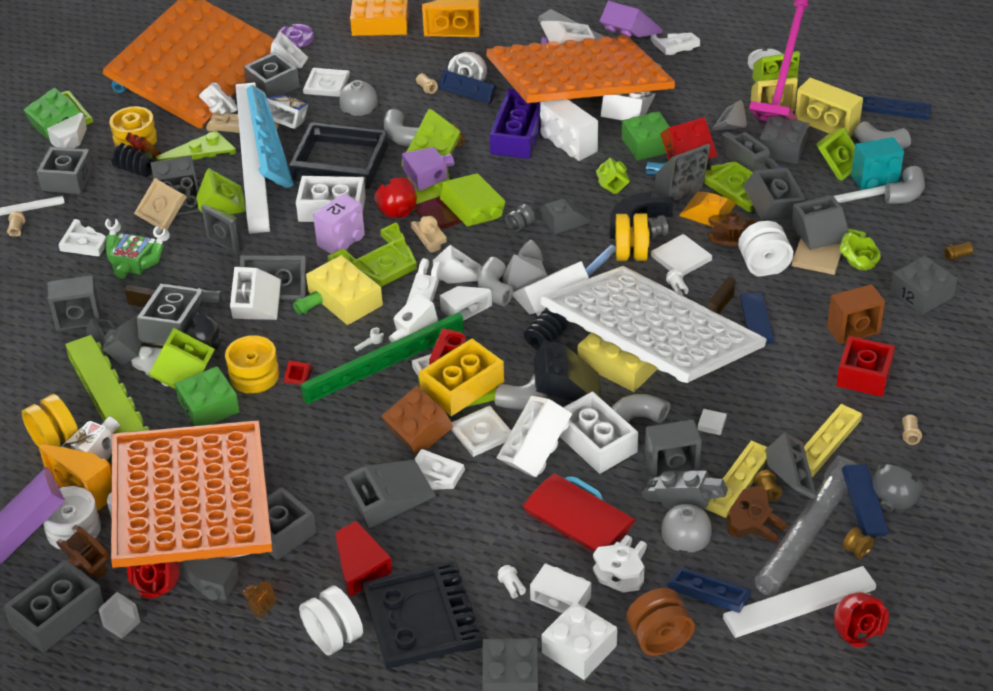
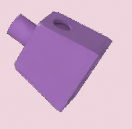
M435 148L402 153L403 170L418 191L444 181L447 178L446 168L454 166V159L451 154L440 156Z

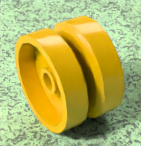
M138 106L120 109L111 116L109 123L115 147L119 143H124L139 150H147L157 142L154 117L150 110Z
M616 214V261H628L630 258V248H633V257L636 261H647L649 247L647 214H635L633 217V227H630L628 214Z
M245 336L232 342L226 349L225 360L228 367L229 381L237 391L259 393L268 390L277 382L279 378L277 353L273 342L261 336Z
M55 394L40 400V407L33 404L22 410V419L25 427L38 447L42 444L60 447V442L64 444L78 431L70 411Z

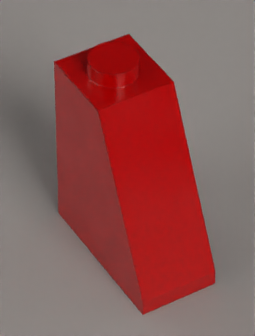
M357 521L341 528L335 533L344 583L349 597L363 590L362 582L382 578L392 573L391 557Z

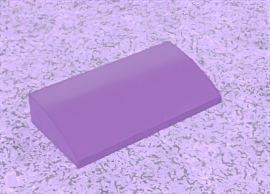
M47 467L0 511V564L65 502L50 469Z

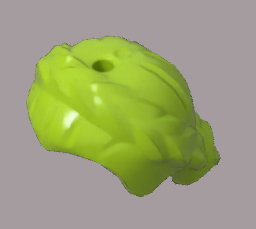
M852 232L845 233L842 237L839 251L846 257L852 267L862 271L875 268V265L880 261L881 254L870 237L861 238Z

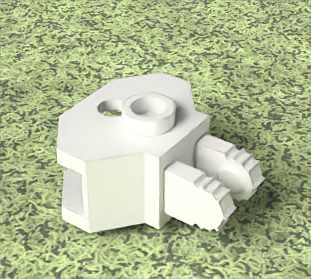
M625 535L620 543L616 542L615 545L598 547L593 554L596 562L593 572L599 583L620 592L640 590L644 583V565L640 559L645 553L647 544L640 541L635 549L631 548L632 537ZM616 577L620 579V581L614 582L612 581V578Z

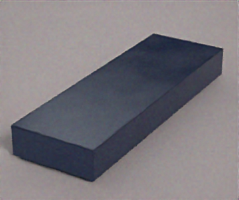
M443 70L438 88L490 104L497 85Z
M763 293L740 294L746 328L766 338V343H773V335Z
M867 464L845 465L841 470L862 534L871 537L888 534L889 531L877 494L873 489V482Z
M682 567L678 568L668 582V588L678 593L737 613L741 612L751 597V590Z

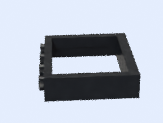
M310 122L289 165L292 180L301 181L302 176H365V189H370L388 148V133L385 130ZM316 141L375 147L367 169L306 162Z

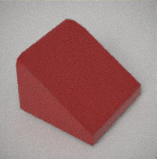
M288 360L283 382L301 385L308 381L314 367L308 363Z

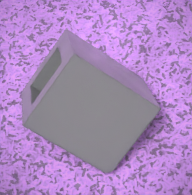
M118 592L99 608L103 627L121 639L140 623L136 604Z

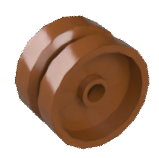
M658 588L645 593L630 605L626 613V621L635 634L637 642L643 652L650 656L661 655L681 648L690 640L695 631V623L686 610L681 598L675 590L670 588Z

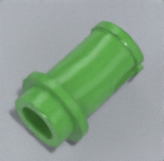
M314 291L302 299H296L293 307L299 315L302 313L307 314L309 309L322 304L323 299L319 292Z

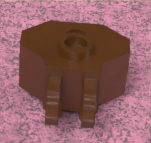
M737 213L714 215L708 218V222L713 226V232L708 234V238L714 243L738 246L739 238L743 231L756 222L753 219L743 218Z
M760 486L743 489L729 509V514L726 517L729 534L735 537L749 534L757 536L759 534L772 543L778 541V535L764 526L767 522L781 531H785L787 524L772 513L773 509L769 507L767 491Z
M74 525L72 527L74 534L67 541L59 539L56 543L69 557L68 562L77 569H81L87 575L92 574L97 579L107 572L104 562L110 555L104 549V544L96 536L92 537L82 527Z

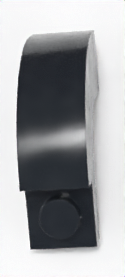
M643 192L622 199L614 206L610 214V239H616V214H628L630 227L633 225L635 214L646 213L647 218L661 215L672 217L673 197H652L651 192Z

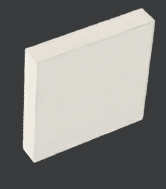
M312 68L303 93L340 97V92L348 81L350 71Z
M684 234L651 251L652 258L669 271L677 269L682 272L683 276L712 261L710 253Z
M491 406L451 422L454 426L451 429L452 432L473 457L505 443L511 433L509 427Z

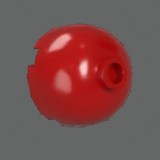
M402 177L389 180L391 184L386 187L384 184L381 185L374 196L378 209L389 218L408 216L417 203L415 187L410 180Z
M179 562L127 567L128 581L131 586H135L139 591L136 593L142 597L149 599L163 596L174 589L179 580Z
M855 592L848 594L838 603L834 611L833 621L837 633L853 647L860 648L870 643L864 641L865 639L876 634L881 637L888 624L889 612L884 607L883 602L869 593ZM859 631L861 633H868L865 638H857Z

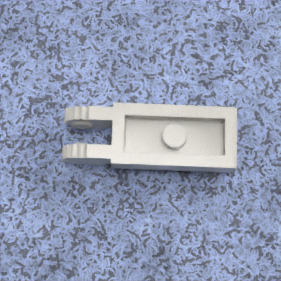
M422 258L407 303L417 293L429 301H433L442 267L440 261L434 262L431 276L426 275L429 261Z

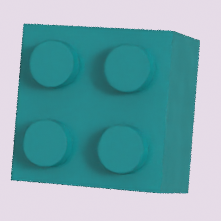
M895 137L855 144L851 176L860 190L884 186L887 183H898L900 181L904 150Z

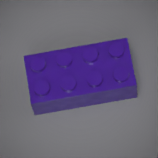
M508 88L490 132V154L530 159L541 128L540 102L526 103L515 89Z

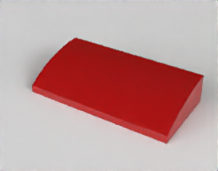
M555 473L547 478L523 505L527 514L593 553L598 547L615 545L616 542L620 543L635 522L634 518Z

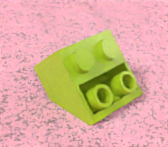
M799 51L793 52L786 79L798 78ZM784 54L762 57L754 62L752 78L755 83L757 81L778 80Z
M173 328L148 375L176 389V382L204 371L215 349Z

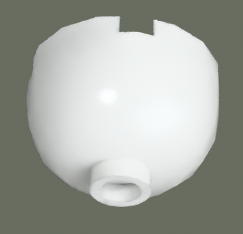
M463 52L450 60L448 71L485 81L487 66L478 54Z

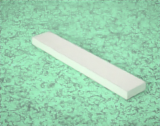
M864 566L744 606L740 613L729 611L723 614V619L734 637L737 638L838 603L848 594L873 591L876 589V583Z

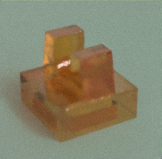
M262 581L258 586L248 585L242 591L243 595L248 597L247 604L250 606L253 615L261 619L277 602L271 584Z

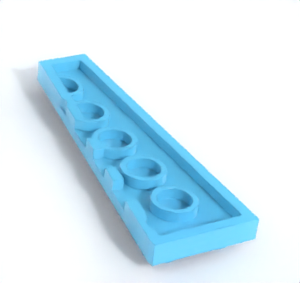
M251 85L246 90L260 162L259 172L263 177L269 178L277 185L289 188L294 183L266 94L259 88Z

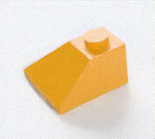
M698 191L681 212L680 216L711 226L708 222L709 217L726 215L731 212L736 204L730 199L717 194Z

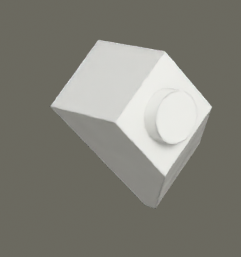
M82 112L47 128L51 144L60 148H75L79 146L87 129Z
M451 245L433 260V265L435 261H440L442 264L439 280H443L448 284L478 281V274L482 266Z
M457 286L440 295L441 311L448 317L459 312L463 316L464 321L492 306V291L488 288Z

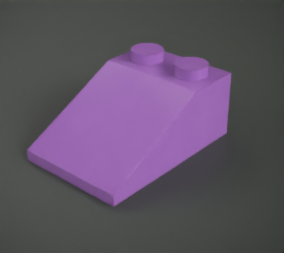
M611 1L607 2L599 21L605 26V30L612 33L619 31L620 34L626 37H631V35L642 37L660 34L663 31L641 10Z

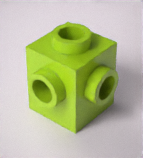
M610 157L596 170L599 184L613 194L619 193L630 182L626 173V166L621 161L616 162Z

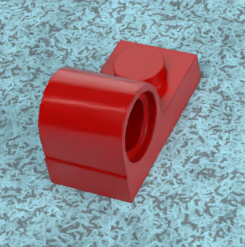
M442 329L430 356L429 365L466 342L464 334Z

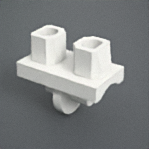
M217 83L210 84L199 94V97L210 107L209 111L211 113L232 114L238 109L235 100L227 96Z

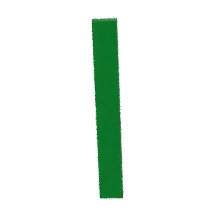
M458 312L302 383L303 400L306 404H310L435 346L442 329L464 333L463 316Z

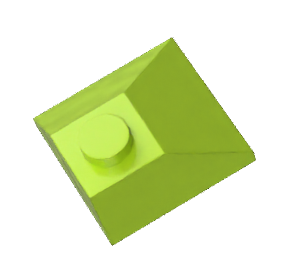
M843 127L827 134L816 144L840 181H843L851 174L855 144Z
M208 168L196 197L200 212L202 213L201 206L204 204L223 210L228 214L246 212L242 187Z

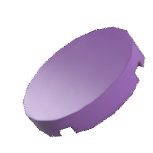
M293 24L289 28L285 26L278 31V33L282 32L298 48L309 45L314 39L312 29L304 24Z

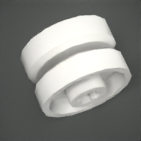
M757 222L743 231L739 238L738 247L749 271L755 276L781 273L789 266L793 259L792 247L782 226L776 222Z
M77 486L60 488L65 502L43 523L49 543L55 548L60 549L56 542L59 539L67 541L74 534L72 530L74 525L82 527L92 537H97L101 530V521L91 492Z
M331 586L322 591L319 595V600L311 598L300 604V616L309 636L326 655H332L342 649L343 641L351 643L363 634V626L354 605L347 595L336 586Z

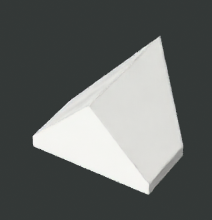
M279 32L272 42L271 54L276 52L295 67H303L308 57L282 32Z

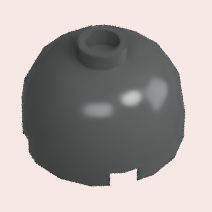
M886 464L885 468H881V465L878 466L872 480L873 489L877 494L880 507L888 512L893 510L904 511L914 506L924 489L922 482L918 480L916 483L911 479L912 473Z

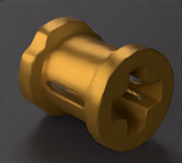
M763 470L754 477L756 486H760L767 491L768 502L779 500L782 496V489L775 482L776 475L774 471Z

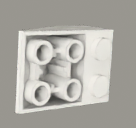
M645 91L603 96L601 117L625 120L631 117L646 115L656 93Z

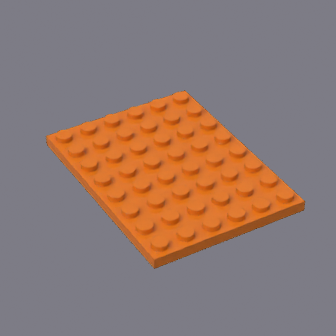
M177 0L103 69V75L191 125L202 129L210 121L213 113L209 111L210 107L199 97V94L210 84L217 83L227 96L233 98L236 95V84L246 83L244 66L271 54V45L274 38L206 0Z
M623 35L617 38H585L583 41L566 40L565 43L560 44L550 41L548 44L531 43L525 46L519 44L512 45V47L495 46L494 48L487 49L486 54L488 59L526 103L674 89L675 81L633 40Z
M259 421L112 434V568L272 552Z

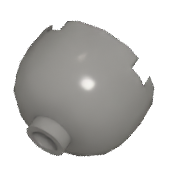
M359 80L350 82L340 92V109L342 112L350 113L353 116L369 114L378 106L377 93L366 82Z
M693 504L674 506L666 513L661 525L662 539L667 546L676 551L682 550L690 553L702 550L709 544L712 535L710 518L702 508Z

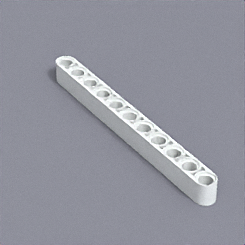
M254 82L236 84L249 234L270 232L265 177L259 172L260 162L246 90L251 85L256 87Z

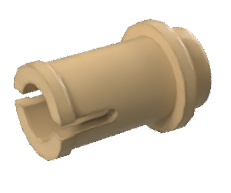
M424 73L417 76L416 82L423 88L425 93L433 94L437 91L438 86L435 80L428 78Z
M14 211L8 218L10 223L7 233L9 236H20L22 224L25 223L26 219L22 212Z
M906 415L902 419L904 427L902 437L909 445L918 444L922 438V432L917 424V417L914 415Z

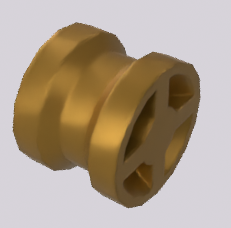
M855 527L846 535L842 548L846 551H852L855 557L861 560L865 554L871 551L874 545V538L869 535H863L862 530Z

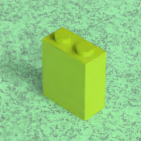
M478 173L443 182L440 199L467 227L498 219L502 216L505 200Z

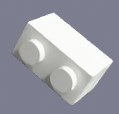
M544 564L530 584V600L560 613H563L574 601L585 607L591 598V582L548 564Z

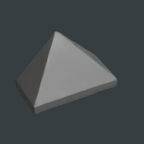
M739 100L727 107L712 130L745 128L747 120L743 102Z
M514 254L501 279L504 284L512 286L513 292L548 275L541 260Z

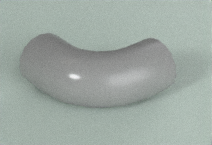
M396 109L387 111L384 118V130L387 131L389 140L397 145L409 147L419 127L403 126L405 117L401 111Z
M866 121L860 123L854 130V137L860 143L895 137L902 149L908 148L911 144L910 134L904 128L885 132L876 129Z
M910 166L906 168L902 173L903 183L886 184L885 202L887 204L909 203L919 198L925 189V177L920 167Z
M490 257L478 274V288L490 289L492 291V302L505 307L513 297V287L499 281L506 270L505 264L496 257Z
M533 374L530 382L523 386L501 383L496 391L495 405L507 409L521 410L525 408L531 396L546 398L548 395L536 392L535 375Z
M633 394L623 397L612 405L611 408L627 423L634 418L644 417L660 424L669 413L670 403L649 394Z

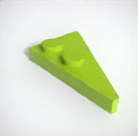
M214 131L155 158L156 161L192 156L193 160L204 157H216V154L230 152V155L236 154V148L221 134Z

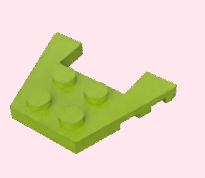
M396 222L380 230L381 237L388 244L358 259H355L344 248L327 256L329 262L342 255L380 287L417 269L416 260Z

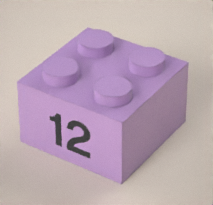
M345 194L340 195L313 214L317 246L331 254L342 248L347 250L351 244L360 241L365 235L362 203Z

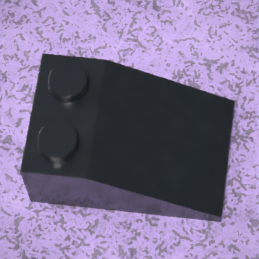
M544 340L533 359L536 392L573 402L594 392L602 399L599 373L567 346Z

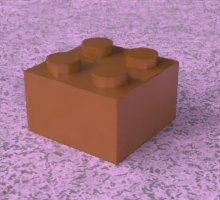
M872 284L831 295L827 322L828 330L839 345L847 343L849 336L865 338L879 334L885 300Z
M418 386L414 387L381 416L389 430L416 456L421 449H429L454 427L446 412Z

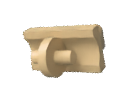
M423 216L420 222H411V228L429 252L440 250L441 244L447 242L446 236L437 226V220L433 216Z

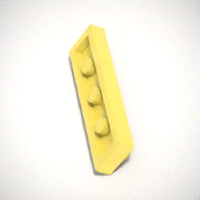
M840 404L807 442L804 449L812 477L861 421L862 413Z
M750 441L723 478L728 488L726 496L710 499L708 506L705 508L706 510L724 518L727 517L729 509L742 490L750 488L754 482L755 475L766 466V446Z

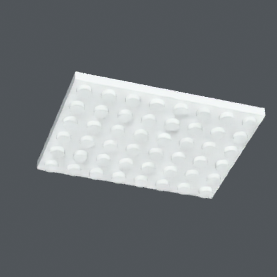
M625 266L542 295L540 302L549 311L564 316L569 322L577 323L584 327L586 331L601 336L603 340L616 344L621 350L638 356L640 360L649 362L660 371L668 372L675 376L677 380L686 383L765 347L767 340L761 335Z

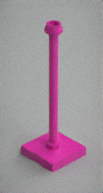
M808 0L794 1L793 5L796 7L772 104L754 101L750 103L749 109L757 120L768 121L770 115L797 120L789 107L780 106L803 12L809 6Z

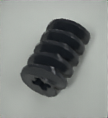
M119 143L112 155V165L114 167L116 166L146 178L152 174L151 163L157 162L151 152H145V150H139L124 143Z
M546 307L524 331V338L528 344L539 350L544 340L553 342L567 326V320L564 316L553 313Z

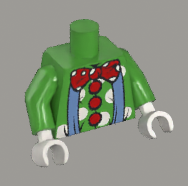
M107 219L105 226L110 233L107 235L106 253L108 261L112 263L115 276L124 279L128 273L141 275L145 269L158 264L164 247L162 243L168 240L169 232L164 228L161 234L162 229L156 226L153 234L157 239L119 233L116 236V233L121 228L120 223L116 219L115 225L111 227V221Z

